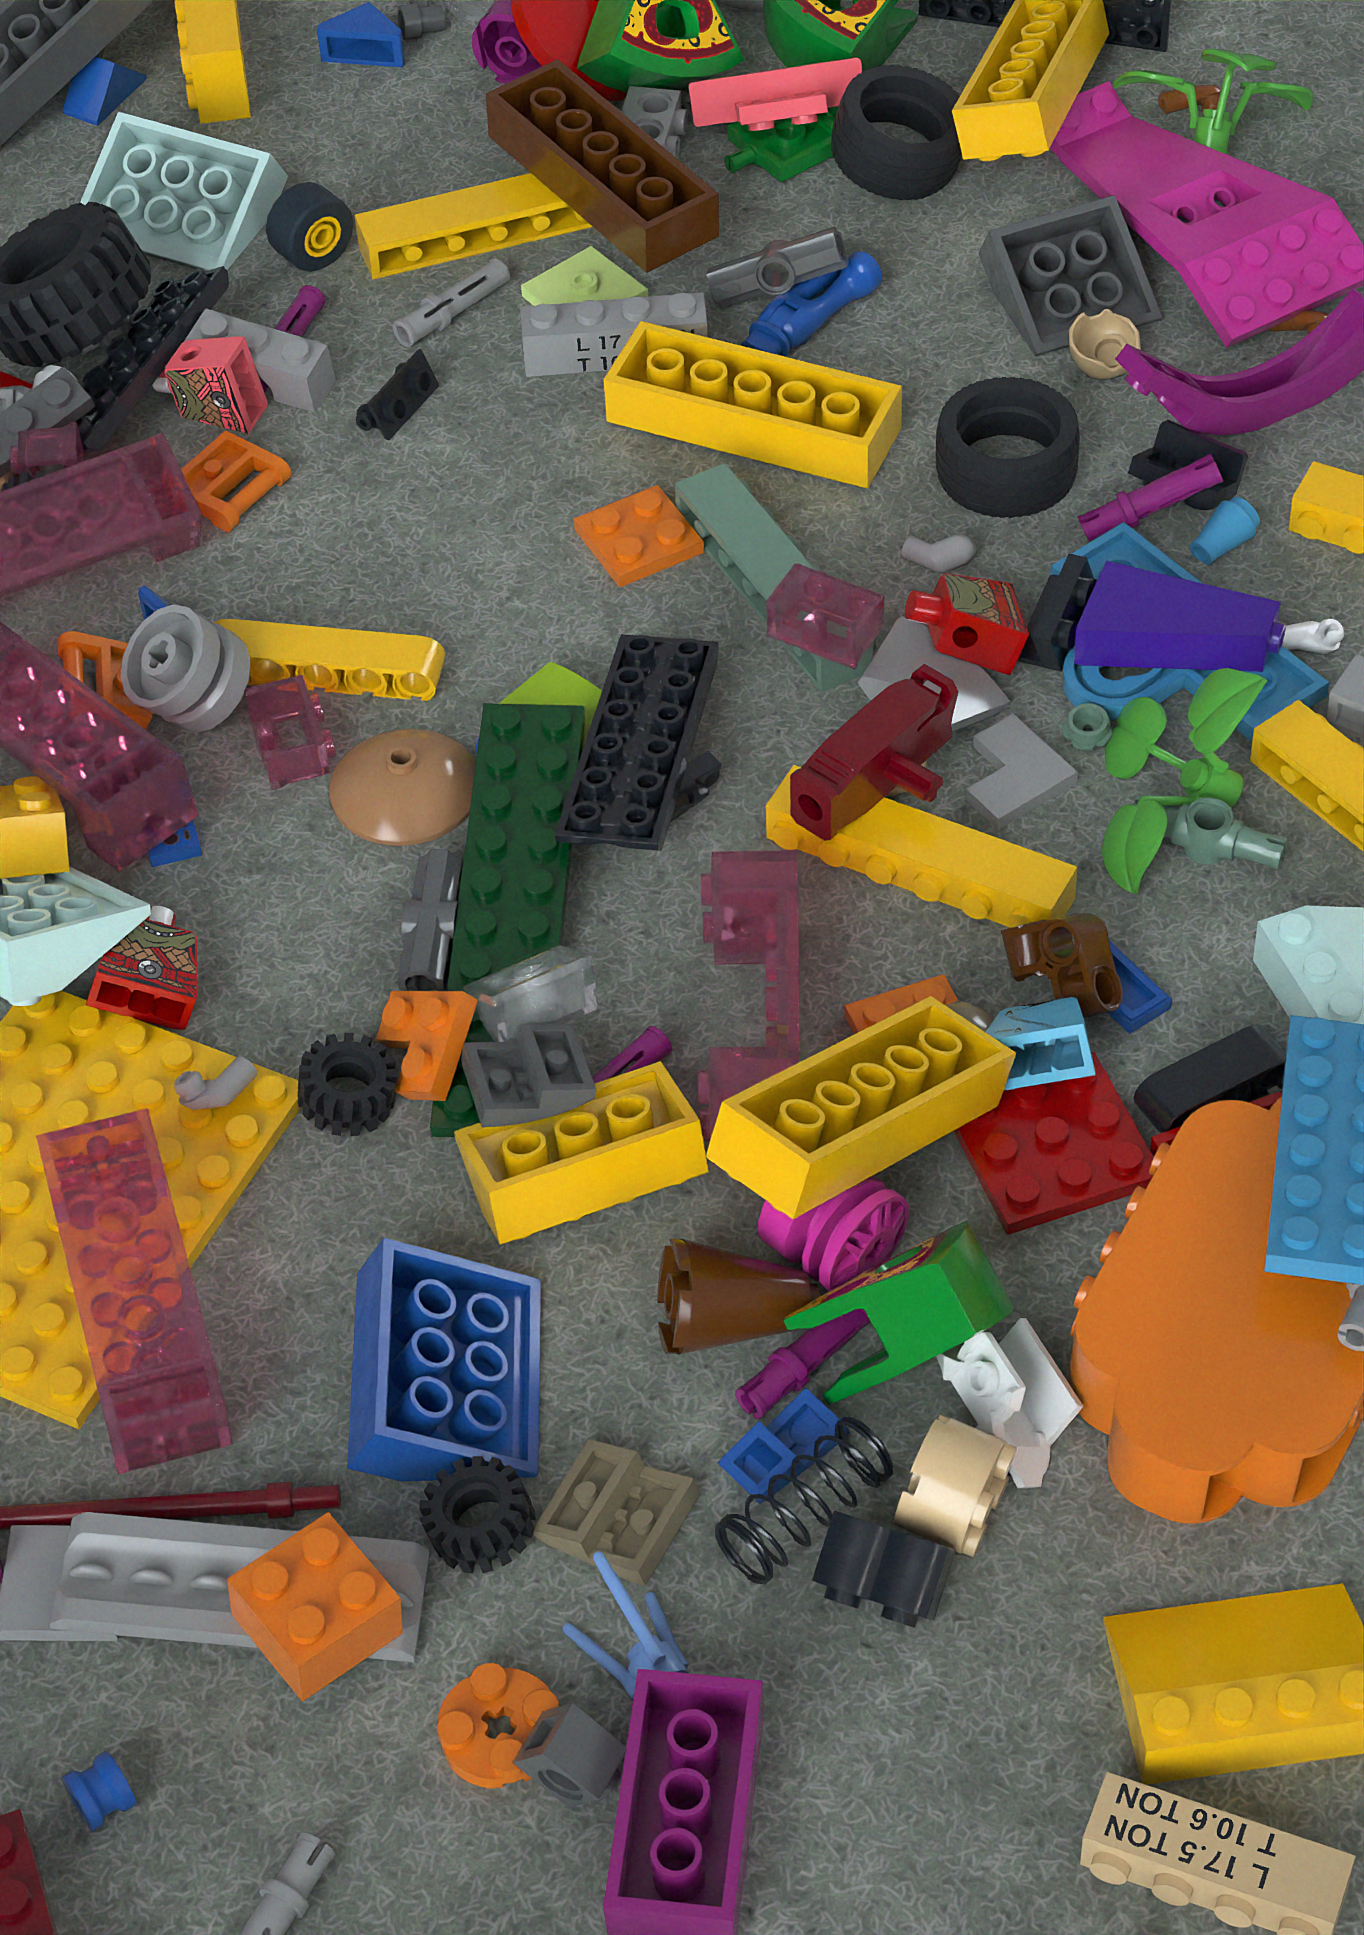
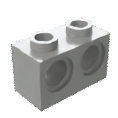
M630 86L621 112L678 159L680 150V138L678 135L685 136L688 127V110L681 109V91Z

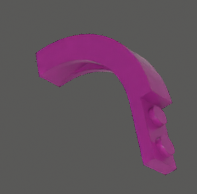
M1352 288L1339 305L1307 336L1276 357L1240 372L1219 376L1191 374L1129 344L1124 346L1115 360L1128 372L1125 380L1130 386L1145 396H1148L1152 391L1158 398L1157 401L1183 427L1199 433L1212 435H1234L1253 432L1319 404L1352 381L1364 370V294Z

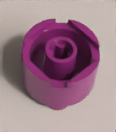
M495 0L472 34V49L479 65L484 70L488 67L498 75L495 78L496 81L506 84L542 67V65L531 54L518 32L512 14L511 0Z

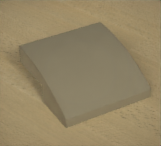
M588 1439L536 1522L533 1534L535 1538L545 1544L596 1567L593 1554L601 1551L617 1576L646 1586L701 1492L694 1478L644 1466L638 1451Z

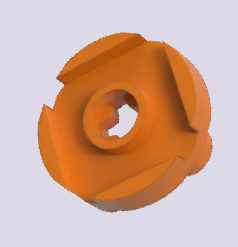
M484 1663L477 1666L472 1671L471 1676L460 1681L448 1693L438 1714L437 1733L439 1744L450 1768L467 1782L485 1788L504 1787L503 1784L515 1783L522 1779L526 1782L532 1779L512 1762L542 1711L559 1707V1701L543 1681L528 1672L514 1668H503L495 1663ZM501 1716L510 1717V1725L515 1730L511 1735L501 1732L495 1739L488 1737L489 1726L486 1723L491 1718L498 1719Z

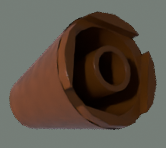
M671 1238L669 1239L671 1246L665 1245L659 1269L657 1303H664L666 1318L670 1319V1324L658 1321L661 1346L666 1354L679 1355L801 1330H787L782 1319L819 1298L818 1286L816 1283L809 1282L805 1271L686 1239Z

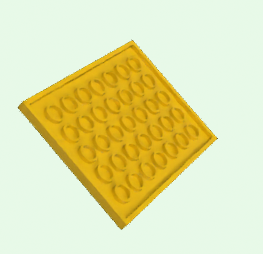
M58 991L41 996V1001L33 1005H13L0 1021V1397L80 1429L301 1107L298 1106V1080L252 1063L257 1070V1076L229 1105L197 1110L189 1109L179 1102L180 1096L174 1090V1083L177 1077L186 1071H197L201 1074L203 1081L216 1079L236 1059L235 1056L130 1016H123L86 1006L87 1000L64 991Z

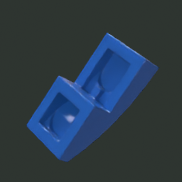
M805 1388L767 1427L758 1421L717 1463L749 1495L763 1494L768 1496L769 1479L773 1475L778 1474L791 1476L792 1460L797 1455H810L814 1457V1444L817 1438L824 1435L835 1437V1424L840 1419ZM843 1425L844 1432L847 1436L850 1433V1431L846 1425ZM831 1440L823 1441L819 1445V1457L822 1458L837 1446L838 1443ZM807 1459L800 1460L796 1464V1476H799L815 1462ZM785 1479L777 1480L773 1484V1495L791 1481ZM755 1499L759 1504L765 1501L762 1499Z

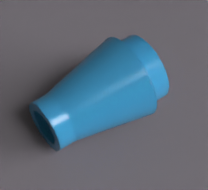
M1233 497L1229 501H1221L1197 538L1189 545L1192 555L1209 566L1219 557L1254 538L1256 528L1260 525L1258 513L1251 504L1240 497Z

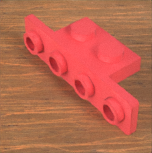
M855 57L690 82L688 89L693 124L696 127L738 121L740 125L748 124L749 131H759L774 128V120L791 118L792 124L818 121L817 114L828 112L827 107L839 106L848 84L854 77L862 73L861 60Z

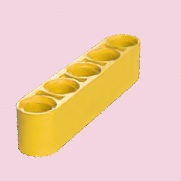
M220 619L214 622L234 632L246 644L251 660L247 685L266 686V683L277 684L276 687L314 691L315 687L325 688L324 692L362 695L363 692H374L373 696L410 699L411 696L422 697L421 701H428L435 695L446 654L439 642L432 638L418 635L239 619Z

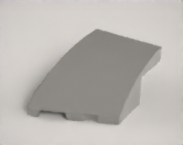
M905 616L898 618L892 624L885 640L879 646L872 657L871 663L857 682L871 701L888 686L904 679H910L912 673L923 664L928 665L952 679L959 691L951 722L952 732L998 714L1011 702L995 681L979 665L938 652L933 647L928 627L920 622L907 620ZM928 680L923 684L940 694L941 688Z

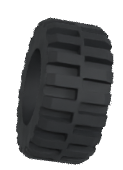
M88 202L86 205L82 203L71 204L69 208L64 210L61 208L50 212L48 216L42 219L37 218L30 222L29 226L22 231H16L8 237V241L4 245L0 246V350L10 361L23 366L41 367L43 363L52 365L61 362L62 358L67 356L72 358L82 353V350L91 344L94 346L102 341L104 336L111 330L115 331L124 323L123 320L137 310L139 300L145 298L148 292V285L151 283L150 262L118 213L111 207L97 202Z

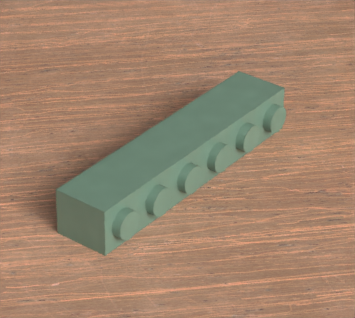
M722 463L676 482V508L704 541L706 553L817 688L824 692L861 676L871 663L873 651L876 649V639L871 628L866 623L858 621L850 611L844 596L841 593H835L825 582L820 568L815 563L810 564L800 552L794 537L790 534L786 535L776 524L771 510L767 506H761L753 497L745 479L742 477L737 478L726 463Z

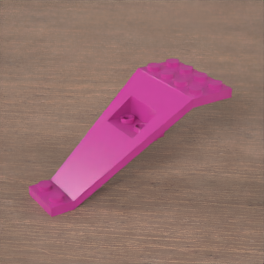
M1110 81L1077 95L1050 149L1100 199L1115 195L1125 222L1179 272L1226 348L1294 318L1302 311L1311 310L1349 293L1352 288L1357 289L1364 286V245L1333 197L1131 116L1115 89H1113ZM1214 200L1221 201L1224 207L1217 205ZM1177 216L1184 217L1188 223L1180 221Z

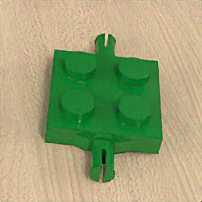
M839 106L827 107L828 112L817 114L818 121L812 123L792 124L791 118L774 120V128L759 131H749L748 124L740 125L738 121L728 125V140L740 150L724 157L727 170L735 173L750 164H757L779 182H783L832 157V129Z

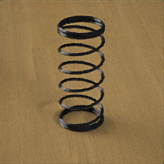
M842 1417L835 1424V1437L824 1435L817 1438L814 1444V1457L810 1455H797L792 1460L791 1476L778 1474L773 1475L769 1479L768 1496L751 1494L746 1499L745 1516L727 1514L715 1525V1537L720 1549L729 1562L738 1568L748 1580L766 1585L774 1575L771 1560L782 1567L788 1565L787 1555L781 1545L767 1530L751 1519L749 1506L754 1499L770 1502L777 1519L789 1531L793 1539L802 1546H811L810 1534L803 1523L786 1506L774 1499L772 1488L777 1480L785 1479L793 1482L803 1504L810 1509L822 1525L827 1527L830 1525L833 1514L827 1504L808 1485L797 1479L795 1469L796 1464L800 1460L807 1459L815 1462L822 1479L839 1497V1500L846 1506L854 1508L857 1506L856 1494L849 1483L832 1466L820 1459L818 1449L823 1441L831 1440L837 1442L849 1466L856 1471L862 1481L868 1486L878 1488L880 1482H885L893 1475V1462L888 1450L878 1436L863 1422L853 1417ZM843 1425L854 1429L872 1446L882 1462L884 1474L876 1471L870 1461L849 1443ZM857 1462L861 1463L864 1467H866L870 1471V1473L863 1469ZM824 1468L845 1487L852 1498V1502L841 1496L833 1487ZM857 1468H859L866 1475V1477L863 1476V1474ZM802 1489L812 1496L823 1508L829 1518V1522L818 1515L810 1506ZM779 1509L798 1526L806 1541L802 1540L789 1528ZM733 1519H739L746 1522L750 1528V1531L741 1523ZM726 1528L738 1535L753 1551L762 1566L764 1576L752 1570L744 1563L743 1559L729 1542ZM756 1529L777 1549L783 1561L767 1549ZM738 1563L742 1564L752 1575L748 1574Z

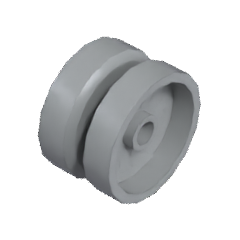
M174 604L156 610L142 621L131 636L122 658L121 681L125 694L135 705L152 714L162 716L165 721L183 730L198 733L213 729L229 717L241 701L249 681L251 660L246 644L234 632L219 624L211 623L205 616L189 607Z

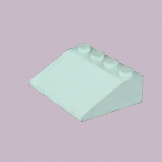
M118 112L80 203L86 205L88 202H97L114 209L143 253L205 271L221 266L228 270L267 223V216L274 202L281 195L288 175L270 153Z
M69 867V872L0 879V997L6 999L12 1005L27 1006L41 1001V996L63 990L151 915L150 904L72 867Z
M1306 905L1258 921L1253 961L1289 1018L1291 1015L1364 1024V908Z

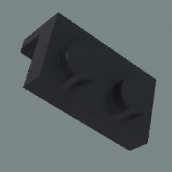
M1166 420L1159 426L1154 446L1132 457L1128 474L1143 480L1142 484L1145 486L1211 454L1223 482L1184 499V502L1192 508L1211 510L1217 507L1221 501H1229L1237 494L1248 454L1204 434L1187 429L1180 424Z
M1069 553L1060 574L1049 576L1027 625L1029 636L1018 658L1019 662L1062 672L1065 658L1075 646L1076 627L1097 582L1093 577L1087 557Z

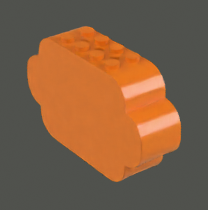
M1281 1097L1273 1104L1270 1110L1244 1101L1225 1100L1207 1104L1193 1112L1181 1126L1172 1144L1168 1145L1163 1142L1159 1146L1150 1166L1149 1174L1153 1175L1149 1185L1146 1189L1138 1186L1133 1192L1124 1215L1125 1218L1129 1219L1121 1233L1115 1230L1110 1233L1099 1258V1262L1103 1263L1101 1270L1096 1278L1090 1275L1085 1277L1074 1301V1307L1078 1309L1070 1332V1336L1074 1338L1068 1383L1084 1406L1079 1411V1415L1092 1427L1109 1435L1107 1468L1116 1489L1136 1506L1179 1523L1195 1524L1215 1520L1232 1510L1242 1496L1257 1503L1274 1507L1296 1506L1313 1500L1330 1485L1364 1419V1351H1355L1345 1347L1339 1341L1337 1335L1339 1326L1351 1302L1349 1290L1346 1289V1283L1264 1272Z

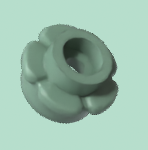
M1092 703L1080 704L1069 712L1067 721L1063 723L1062 733L1066 740L1072 741L1074 748L1082 751H1091L1095 746L1103 747L1110 741L1112 736V730L1109 729L1111 727V720L1102 707ZM1084 729H1091L1092 731L1086 732V731H1083V730H1084Z

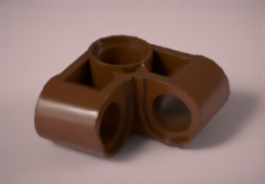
M1082 913L1049 921L1047 919L1001 930L1011 975L1017 982L1024 981L1025 978L1032 975H1047L1048 979L1051 980L1055 1000L1069 997L1077 998L1083 1018L1112 1012L1119 1008L1123 996L1122 984L1116 973L1107 928L1098 916L1091 913ZM1072 935H1073L1074 940H1075V946H1074V943H1073V941H1072Z

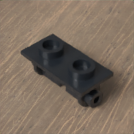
M418 349L407 362L400 363L395 369V374L367 404H362L357 409L356 423L361 429L369 431L372 427L380 429L384 438L390 440L440 386L422 349Z

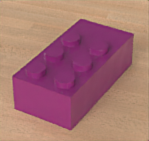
M648 1669L637 1670L603 1904L607 1935H737L765 1714L762 1680Z

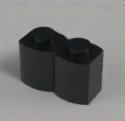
M834 1511L812 1581L827 1586L824 1594L826 1599L858 1609L861 1598H865L884 1605L881 1617L915 1628L919 1617L935 1620L956 1550Z

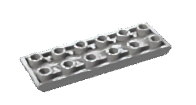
M83 1512L72 1517L62 1572L50 1620V1628L258 1648L231 1615L227 1578L298 1531ZM349 1536L401 1598L403 1634L368 1658L415 1662L430 1550L411 1541Z

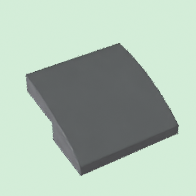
M520 1024L517 1042L463 1043L461 1062L482 1127L507 1126L541 1120L577 1108L595 1099L596 1087L573 1024Z

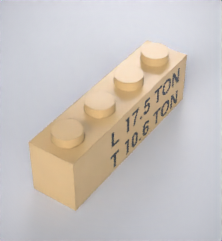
M1106 1772L1083 1835L1080 1865L1089 1867L1092 1874L1104 1882L1121 1885L1129 1881L1152 1889V1893L1165 1903L1185 1906L1190 1902L1213 1910L1221 1921L1231 1926L1246 1928L1254 1924L1277 1932V1935H1334L1350 1884L1356 1856Z

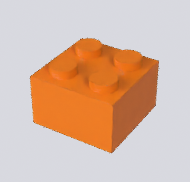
M329 1512L227 1578L231 1615L302 1702L403 1634L400 1596Z

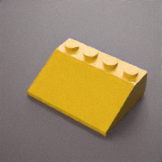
M1343 1583L1103 1617L1142 1784L1148 1785L1364 1754V1625Z

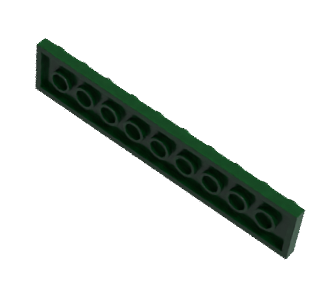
M483 703L447 991H464L478 1000L464 1043L517 1042L520 1024H553L572 851V843L556 842L555 833L582 754L586 719L584 706ZM462 1052L446 1101H433L430 1120L431 1137H455L454 1131L480 1123L462 1066Z

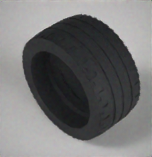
M882 65L881 67L876 66L869 68L867 71H862L861 74L854 77L848 84L837 110L831 137V152L833 158H835V163L838 164V168L854 184L859 185L860 188H864L868 192L885 198L918 200L919 198L924 199L933 193H937L952 179L962 156L952 109L960 96L945 81L924 70H918V68L901 65ZM891 122L907 126L922 134L929 143H908L892 139L876 130L870 123Z
M994 377L993 379H984L983 381H977L974 384L971 383L967 387H963L955 395L951 396L949 401L943 406L936 430V469L943 490L947 492V495L953 501L958 502L960 506L975 513L991 517L1019 518L1037 514L1040 511L1053 507L1054 504L1059 503L1066 496V493H1069L1078 469L1080 432L1074 407H1072V404L1068 402L1066 397H1063L1056 389L1050 388L1049 385L1021 377ZM997 435L1021 436L1036 441L1045 449L1035 455L1018 459L994 458L976 452L970 445L980 439Z

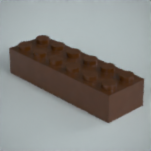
M558 59L486 93L488 136L646 273L719 237V193Z

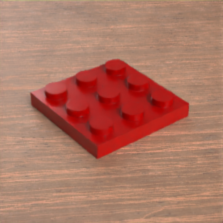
M1091 1052L1095 1075L1003 1090L999 1105L996 1108L953 1131L1007 1235L1130 1196L1138 1186L1146 1189L1153 1175L1149 1174V1170L1154 1157L1095 1052Z

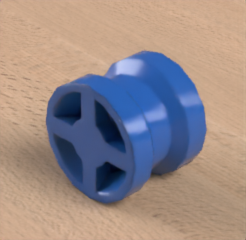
M106 1750L95 1756L93 1765L83 1772L72 1770L61 1778L74 1806L92 1832L103 1826L105 1817L115 1810L126 1812L137 1805L127 1780L115 1760Z

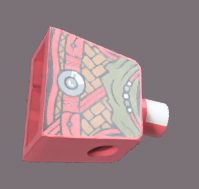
M241 336L194 339L181 343L163 372L152 384L157 392L173 394L182 418L247 434L250 433L269 405L246 339Z

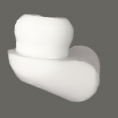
M1325 619L1321 623L1307 621L1287 625L1282 646L1288 651L1298 649L1328 654L1339 648L1340 641L1344 637V629L1334 619Z

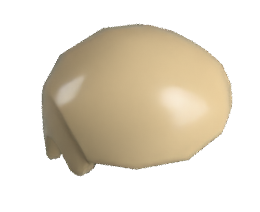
M1104 309L1100 314L1094 316H1087L1083 312L1077 316L1069 328L1071 357L1082 373L1094 379H1110L1127 373L1115 360L1126 344L1141 350L1140 332L1131 320L1116 313L1113 314L1109 309Z

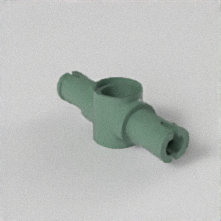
M1138 795L1136 797L1135 803H1133L1134 806L1137 807L1138 802L1142 797L1141 795ZM1202 798L1192 802L1191 805L1183 804L1181 808L1177 806H1163L1167 814V827L1164 837L1170 838L1172 844L1182 846L1185 854L1191 860L1199 864L1209 865L1224 859L1233 861L1236 857L1263 864L1275 870L1280 869L1286 855L1289 838L1275 834L1272 835L1245 826L1244 821L1233 818L1232 809L1225 802L1216 798Z

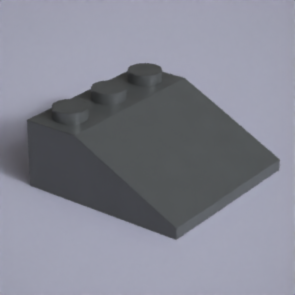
M1115 195L989 230L978 253L993 293L1035 356L1070 347L1069 328L1077 316L1083 312L1087 316H1094L1100 314L1104 309H1109L1113 314L1116 313L1129 318L1135 327L1161 321L1163 318Z

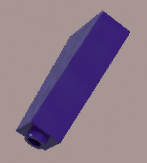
M1106 561L1076 627L1074 663L1083 666L1197 670L1231 668L1239 671L1263 672L1270 653L1279 654L1283 644L1286 624L1278 623L1281 602Z

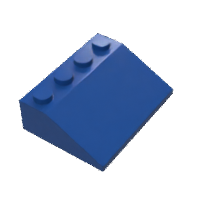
M383 1237L357 1273L347 1469L401 1482L438 1480L436 1474L443 1468L449 1475L456 1472L453 1462L463 1459L466 1467H471L472 1456H483L487 1466L491 1458L494 1457L501 1459L504 1467L508 1464L513 1467L520 1478L536 1477L538 1475L541 1279Z

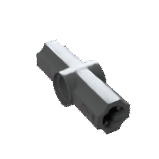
M834 226L792 241L773 240L766 244L761 251L708 268L709 290L714 302H717L720 308L763 294L775 296L786 293L794 284L846 268L849 260L842 235ZM770 262H779L783 264L788 271L785 273H776L772 271L767 264Z
M430 849L429 853L418 858L412 898L405 899L402 910L401 934L403 950L398 971L399 990H445L450 953L453 947L463 859L454 856L448 849Z

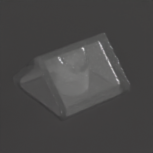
M561 945L463 986L467 994L478 1000L475 1011L494 1042H517L520 1024H565L597 1010L595 968L591 954Z

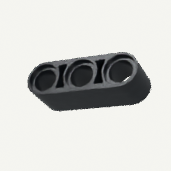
M1253 1024L1153 1073L1136 1089L1133 1097L1134 1103L1159 1133L1182 1126L1193 1112L1207 1104L1225 1100L1251 1102L1270 1095L1267 1090L1275 1086L1282 1089L1286 1051L1261 1024Z

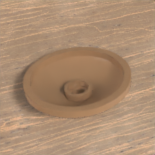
M413 728L386 731L360 742L350 749L338 762L329 783L331 806L338 820L348 830L368 841L395 846L428 842L453 831L469 817L476 760L462 744L441 733Z

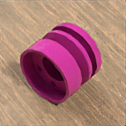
M869 1177L795 1219L776 1210L768 1201H765L758 1220V1236L765 1244L790 1263H802V1269L814 1281H819L826 1290L831 1291L853 1277L890 1259L902 1239L907 1226L909 1204L896 1191L887 1189L878 1178Z

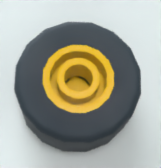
M304 182L295 184L285 190L274 202L267 216L266 234L268 243L277 253L296 268L312 272L329 266L344 253L352 238L354 222L351 210L342 200L322 185Z

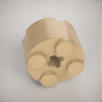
M940 1414L939 1419H935L916 1456L910 1471L913 1474L908 1488L910 1493L902 1492L894 1517V1525L939 1545L954 1549L960 1554L964 1553L974 1557L987 1528L985 1521L991 1508L997 1509L1009 1480L1007 1474L1015 1457L1017 1447L1008 1444L1007 1441Z

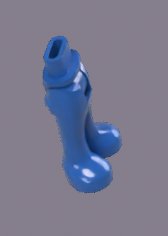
M857 251L848 257L849 262L846 268L794 284L788 292L777 295L765 307L757 321L751 324L749 336L741 343V346L784 357L790 353V349L806 344L807 340L812 337V334L834 313L851 301L865 298L881 285L883 278L878 263L868 253ZM826 288H828L821 296H819L818 298L814 299L817 295H819V294H820L821 292H823Z

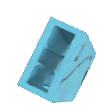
M1069 997L1006 1008L998 1013L985 1031L1016 1052L1004 1090L1092 1076L1096 1073L1084 1018L1077 998Z

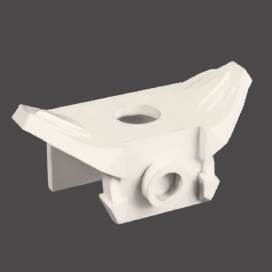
M1020 1318L999 1344L991 1332H982L965 1341L963 1346L957 1345L937 1355L936 1358L941 1367L943 1379L952 1382L978 1424L976 1429L1017 1447L1015 1457L1008 1472L1011 1474L1018 1489L1041 1487L1043 1475L1049 1467L1050 1446L1084 1406L1027 1319Z

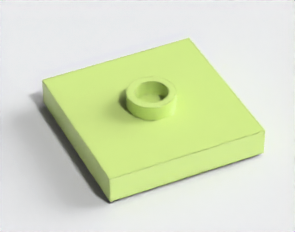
M592 246L521 285L522 297L534 306L539 304L583 302L587 300L624 299L635 296L648 297V289Z

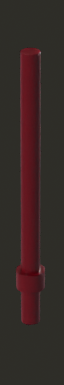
M292 1481L267 1483L266 1489L0 1506V1530H9L11 1525L71 1526L72 1517L83 1512L159 1519L268 1513L269 1519L294 1517V1511L341 1508V1491L339 1484L293 1487Z

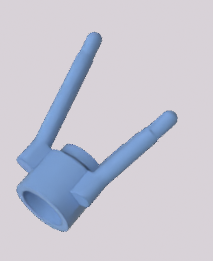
M601 1551L595 1552L593 1554L595 1564L639 1639V1642L627 1653V1659L630 1662L628 1670L573 1624L565 1623L562 1630L564 1634L619 1680L632 1699L634 1697L638 1669L689 1673L686 1669L689 1663L678 1649L656 1594L648 1592L645 1595V1601L659 1638L652 1636L605 1555Z

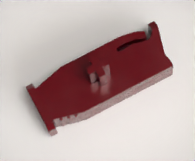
M923 664L912 673L910 679L895 682L885 688L830 735L805 764L790 775V815L796 824L824 841L831 840L837 835L838 830L866 814L896 786L901 787L922 801L931 803L937 797V790L943 785V778L921 764L952 738L951 722L959 692L954 681L928 665ZM928 680L941 688L940 694L923 684Z

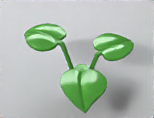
M1205 49L1202 51L1201 58L1203 60L1227 64L1217 110L1204 109L1202 117H1199L1194 83L1161 72L1136 70L1123 73L1113 83V89L1126 84L1153 83L1167 85L1183 92L1188 98L1191 117L1189 128L1196 129L1194 141L1224 154L1228 152L1230 135L1234 136L1236 125L1251 95L1263 93L1280 97L1297 104L1304 110L1310 109L1314 96L1310 89L1296 84L1283 82H1240L1239 88L1244 91L1229 120L1230 113L1225 112L1235 67L1240 66L1246 72L1252 69L1272 71L1276 69L1277 63L1262 56L1246 53L1238 54L1225 49Z
M1231 668L1218 669L1206 677L1197 689L1188 710V720L1194 726L1189 733V739L1194 744L1195 749L1201 752L1205 758L1192 759L1188 763L1154 744L1164 731L1167 722L1165 710L1161 704L1148 697H1139L1131 700L1122 708L1116 721L1117 725L1112 728L1111 739L1105 746L1107 771L1118 779L1125 780L1131 778L1142 769L1149 753L1182 770L1180 783L1189 796H1142L1137 807L1125 804L1116 811L1103 837L1102 857L1110 877L1120 887L1130 893L1138 894L1141 878L1155 857L1166 832L1167 814L1163 806L1191 805L1192 802L1202 798H1216L1225 802L1230 807L1236 804L1243 790V778L1239 773L1229 769V763L1219 759L1214 751L1228 739L1249 710L1264 685L1268 682L1265 678Z

